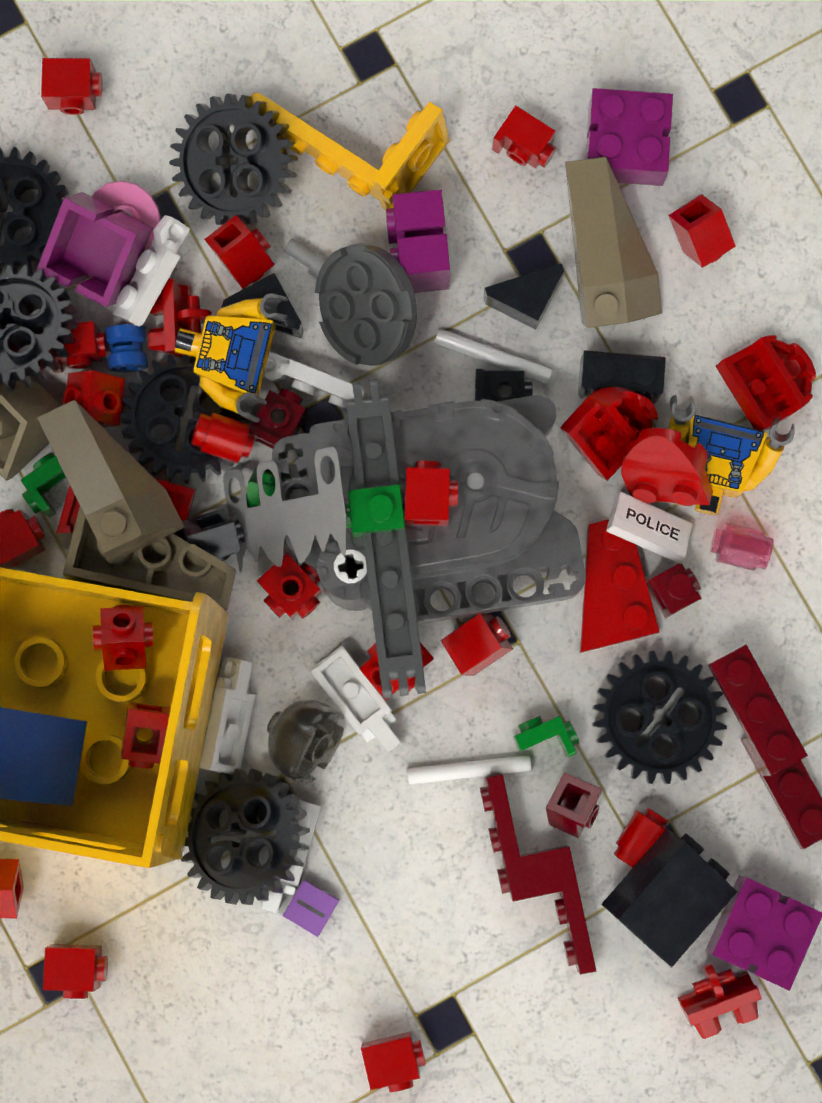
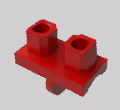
M173 278L167 280L150 311V314L154 316L163 315L164 327L149 330V349L158 353H170L183 358L184 354L175 352L179 330L185 329L201 333V324L205 323L207 316H212V312L207 309H200V297L191 296L190 286L177 284Z
M711 963L703 966L706 978L692 983L694 991L677 997L690 1025L695 1026L703 1039L719 1034L722 1028L718 1016L732 1011L736 1022L742 1024L758 1019L757 1001L762 999L757 985H754L747 971L734 975L732 970L728 969L717 974Z

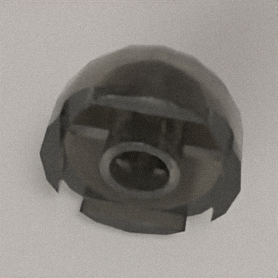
M316 700L297 701L286 707L282 712H276L267 726V732L269 733L268 752L274 766L284 775L303 786L314 781L316 778L310 774L317 766L325 769L338 749L344 732V728L338 725V719H345L344 714Z

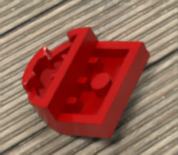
M776 335L759 338L752 345L723 359L715 366L752 427L760 431L769 429L771 422L775 418H780L779 423L808 404L813 397L811 394L812 381L816 378V371L810 357L797 343L788 345L776 340Z
M606 387L590 394L561 425L560 429L597 475L608 481L622 466L630 439L635 440L638 438L641 430L652 428L653 420H658V414L654 404L643 395L626 388Z
M666 428L643 429L640 431L637 439H630L621 467L622 478L630 496L645 503L669 502L682 506H692L694 504L710 505L713 490L705 470L708 453L700 443L696 444L694 448L681 441L680 432Z

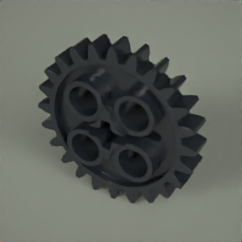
M226 94L224 103L220 97L212 96L210 97V107L206 104H196L199 117L185 114L184 118L190 127L188 129L176 128L177 134L183 138L182 144L174 143L170 146L175 151L180 152L179 158L169 161L170 165L180 167L181 171L172 177V181L184 182L185 184L178 195L180 197L192 196L193 198L188 208L190 210H197L203 206L201 218L211 219L215 215L216 225H223L235 215L241 221L244 219L247 224L257 223L256 213L262 218L270 217L268 204L273 207H281L283 204L277 194L291 193L292 191L284 183L285 178L297 177L295 172L287 169L288 163L298 161L297 156L287 154V149L296 143L295 140L283 139L282 136L288 130L289 125H275L274 123L278 119L279 112L271 110L265 113L266 102L256 101L252 106L251 96L242 95L238 101L235 94ZM231 124L235 127L233 132L230 131ZM251 129L256 132L258 138L257 144L252 150L246 144V135ZM213 131H216L219 136V145L215 151L211 150L208 143L209 136ZM237 156L238 164L230 165L229 158ZM252 170L256 171L259 177V185L254 191L250 189L247 182L248 175ZM215 171L221 178V186L216 192L210 184V178ZM234 189H236L237 191L236 197H234L232 194Z
M13 147L9 157H6L0 148V212L4 213L7 211L8 203L13 209V212H6L4 221L0 217V239L3 231L5 236L4 244L0 246V274L3 267H7V265H11L16 274L17 266L27 265L32 272L31 262L34 260L40 262L62 205V198L69 194L65 185H57L61 180L58 172L48 173L50 165L45 159L36 165V157L33 152L29 151L22 160L21 153L17 147ZM10 179H15V181L12 183L9 194V191L7 189L8 181ZM26 190H38L37 197L32 202L23 203L20 201L22 194ZM22 227L31 228V234L27 240L22 242L14 241V235L18 229Z
M7 265L5 275L0 276V304H2L0 306V386L4 382L8 390L13 392L16 381L21 380L26 388H30V377L36 375L40 380L45 381L46 377L43 370L46 367L56 371L59 369L54 359L57 356L69 357V353L63 344L75 343L76 339L70 330L77 328L78 324L73 317L76 310L70 301V297L65 288L60 287L55 277L47 279L42 269H39L33 275L27 265H24L19 274H16L12 266ZM41 309L37 314L30 316L32 312ZM30 345L25 351L19 352L22 347Z
M168 354V366L162 367L156 360H153V374L150 375L143 370L139 371L142 385L131 382L128 384L129 391L135 397L122 398L123 406L131 410L120 414L121 422L131 425L122 430L123 438H135L128 446L129 452L131 454L142 451L138 462L144 466L152 461V475H158L164 468L167 470L169 482L174 480L177 473L183 474L185 484H189L191 473H197L200 480L205 482L206 470L211 469L217 476H220L221 461L230 466H233L235 463L200 452V450L190 445L200 414L203 413L210 416L212 413L200 406L201 402L210 396L201 388L200 377L193 372L195 363H191L190 356L183 355L182 363H176L174 357ZM197 385L199 389L192 406L193 419L188 421L183 447L178 452L174 448L181 431L180 417H184L191 387ZM168 387H177L183 392L182 397L174 402L165 400L161 394ZM222 407L214 411V413L247 424L252 422L240 414ZM159 424H166L173 430L171 436L164 440L154 438L150 432Z
M654 650L649 651L647 663H643L638 654L633 655L632 669L623 662L619 663L617 666L621 677L618 678L607 674L605 678L612 686L611 689L599 688L597 690V693L606 700L605 704H597L592 707L593 710L603 714V719L593 722L592 726L604 728L605 734L601 735L596 742H609L611 747L605 753V758L618 755L620 760L617 763L616 769L620 771L629 764L632 766V779H636L642 771H645L648 784H653L657 773L661 774L664 784H670L672 772H675L681 781L687 780L686 767L689 766L697 773L701 772L702 768L698 759L701 757L712 761L714 757L707 748L709 745L722 746L723 744L721 740L714 736L715 731L727 729V725L716 721L717 715L727 712V708L716 707L714 703L723 693L722 691L710 693L708 687L715 678L712 676L701 680L698 677L703 668L701 664L691 670L687 669L688 656L686 655L677 664L673 663L672 651H667L662 661H658ZM651 677H658L665 683L666 693L660 700H654L646 693V682ZM681 688L683 690L682 696L664 716L668 721L667 726L664 724L657 725L641 747H637L635 741L654 720V716L650 713L651 709L657 711L664 708L676 689ZM683 703H690L697 708L698 719L692 726H687L679 720L678 710ZM625 709H633L640 715L641 725L635 732L624 730L620 724V715ZM658 735L669 737L673 743V751L667 758H660L653 751V741Z
M236 768L233 778L230 774L219 773L220 785L207 780L205 782L207 795L195 792L194 798L199 805L191 810L190 816L192 819L189 822V833L185 841V846L189 847L190 852L182 857L181 862L194 864L187 875L192 878L202 877L197 888L205 891L211 889L210 898L221 900L225 896V903L237 905L239 899L241 904L253 905L254 897L258 901L266 902L269 901L268 889L274 893L281 894L283 892L281 879L292 882L295 880L294 875L289 870L292 865L303 867L304 863L296 855L297 851L309 850V846L299 842L300 836L310 832V828L299 826L298 821L303 819L307 812L293 809L298 804L300 797L293 794L286 795L290 785L283 782L276 784L277 776L266 773L262 777V771L250 769L247 775L245 770ZM265 804L267 808V815L265 819L261 823H259L257 820V811L259 807ZM224 809H227L228 821L221 828L219 816ZM277 830V834L274 837H248L241 839L240 842L222 840L211 843V839L214 836H240L247 834V831L266 833ZM267 845L269 858L265 864L261 865L259 853ZM228 850L230 852V863L223 869L221 857Z

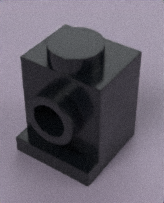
M476 369L475 401L486 399L497 402L533 396L532 381H524V371H484V369ZM499 385H508L512 393L508 397H501L496 389Z
M224 508L183 520L182 523L185 528L179 530L183 540L196 545L221 561L228 559L231 554L241 552L239 544L245 542L239 520H232Z

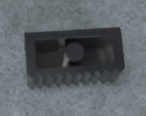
M584 350L580 361L578 396L582 399L602 388L621 387L633 390L655 404L660 399L664 390L666 358Z

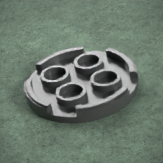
M354 244L340 248L332 253L323 263L315 286V293L319 294V306L323 319L319 324L326 339L339 355L355 365L377 366L397 359L411 343L417 322L416 298L405 270L390 253L372 244Z

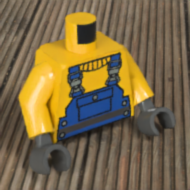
M273 293L267 294L260 299H247L220 308L215 316L206 317L202 333L180 329L175 344L176 353L196 357L193 372L200 377L201 388L220 407L236 412L253 422H259L260 418L252 415L253 407L258 403L267 404V401L260 398L259 395L276 328L274 321L268 320V318L278 321H285L287 319V315L277 313V306L281 301L287 302L288 298Z
M674 395L670 399V409L673 417L670 419L669 429L680 432L681 441L694 448L696 444L700 443L708 453L705 470L713 490L710 505H695L694 510L703 514L718 516L723 495L738 498L743 491L754 490L772 473L784 450L783 445L791 443L794 438L795 425L792 424L789 433L781 435L775 430L780 418H775L771 422L770 438L766 439L768 432L695 415L696 406L692 396H690V404L686 409H677V396Z

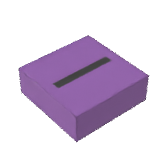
M304 879L284 912L283 917L319 937L340 900Z

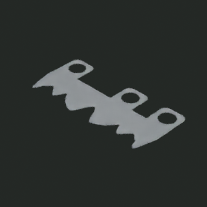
M334 447L319 449L315 453L314 461L319 492L316 495L282 501L278 466L274 461L260 463L257 467L261 506L248 508L242 471L235 469L225 472L223 484L228 513L232 520H239L245 537V542L239 544L241 552L236 553L240 573L243 568V557L246 548H248L254 560L258 562L260 545L268 559L276 566L281 567L286 535H288L300 564L310 554L315 535L323 552L326 549L329 535L332 534L333 538L338 541L340 551L345 557L346 511L339 457ZM325 456H329L335 466V477L330 484H327L321 475V461ZM267 469L273 473L275 478V491L272 496H268L265 493L262 485L263 473ZM233 477L239 481L241 487V497L238 503H234L229 495V482Z

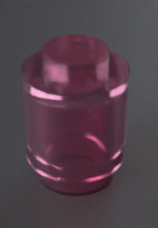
M726 522L723 530L715 529L710 552L716 553V562L752 571H755L756 568L766 569L770 561L774 539L765 536L764 531Z

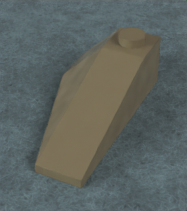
M599 157L565 162L582 324L587 328L629 323L662 314L658 272L607 158Z
M32 379L30 388H26L21 380L16 381L13 392L8 390L4 382L0 386V475L5 481L12 479L49 444L37 417L61 406L39 383Z
M75 400L37 417L109 564L185 528L166 489Z
M81 506L63 570V575L68 580L193 602L196 592L205 593L225 611L228 608L236 574L235 568L173 533L109 564Z

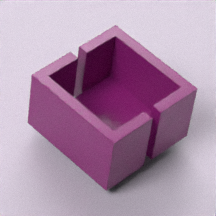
M593 88L588 109V140L585 159L606 157L618 183L663 186L669 170L671 137L668 136L672 122L673 94Z
M442 189L393 194V208L386 209L388 243H396L397 248H390V254L405 270L414 293L449 290L450 262L447 234L443 233V228L446 225Z
M84 192L64 197L36 271L42 269L45 276L49 278L55 277L58 283L66 287L79 283L76 287V292L105 307L116 304L120 291L126 285H129L134 277L136 263L145 250L153 227L123 212L112 215L114 207Z
M739 875L733 887L738 892L724 907L705 951L790 991L822 919V912L790 897L781 895V893L750 878Z

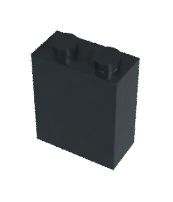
M666 829L601 905L672 968L738 891L726 881L730 873L713 858L706 862L700 856L704 848L692 837L685 833L679 838Z

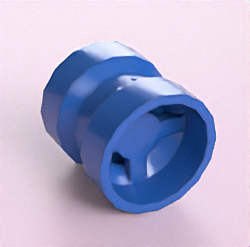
M121 324L105 329L106 342L110 345L111 351L107 356L109 371L127 373L148 368V357L143 352V343L146 341L145 326L138 327L134 324Z

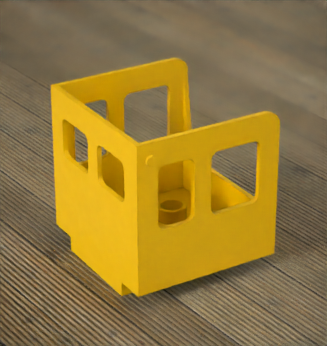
M0 567V707L87 721L73 806L0 799V841L144 868H152L182 859L229 619L227 611L207 594L196 592L193 602ZM117 605L143 606L144 622L153 623L154 647L146 648V669L104 671L102 650L94 651L93 625H101L100 608H113ZM128 702L170 707L160 764L154 763L152 769L132 767L128 765L129 760L121 759ZM142 728L137 732V738L141 741H148L153 736V732L148 728Z

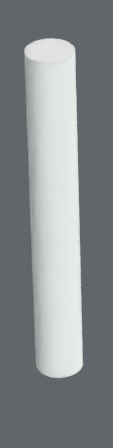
M440 328L435 338L434 344L509 371H524V376L548 384L553 370Z
M530 755L407 768L409 785L527 772L531 771Z

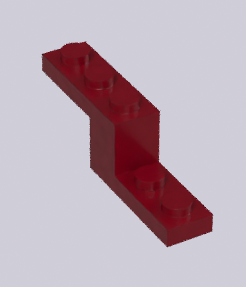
M746 644L708 664V667L746 734V737L741 739L743 746L799 848L805 849L822 840V797L801 759L808 755Z
M503 774L485 778L487 786L480 787L484 811H492L496 827L488 828L493 853L501 851L504 868L497 869L502 894L510 893L511 900L514 902L560 892L561 899L554 900L559 925L567 924L570 940L563 941L568 966L576 965L577 972L580 975L596 972L570 846L565 845L520 855Z

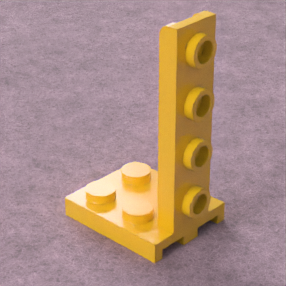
M253 93L251 95L252 106L256 101L266 102L265 113L271 110L279 112L278 119L274 123L275 125H289L288 130L282 136L284 139L295 140L296 143L289 148L298 155L306 152L315 158L314 163L322 171L330 176L338 173L348 180L346 183L354 192L362 197L370 194L380 201L381 207L384 210L393 208V194L413 192L450 141L443 110L429 101L422 112L418 110L412 115L406 126V134L398 144L393 143L387 149L382 159L383 165L378 170L261 93Z

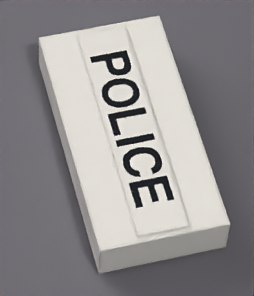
M620 492L614 499L606 531L679 563L686 556L693 523Z

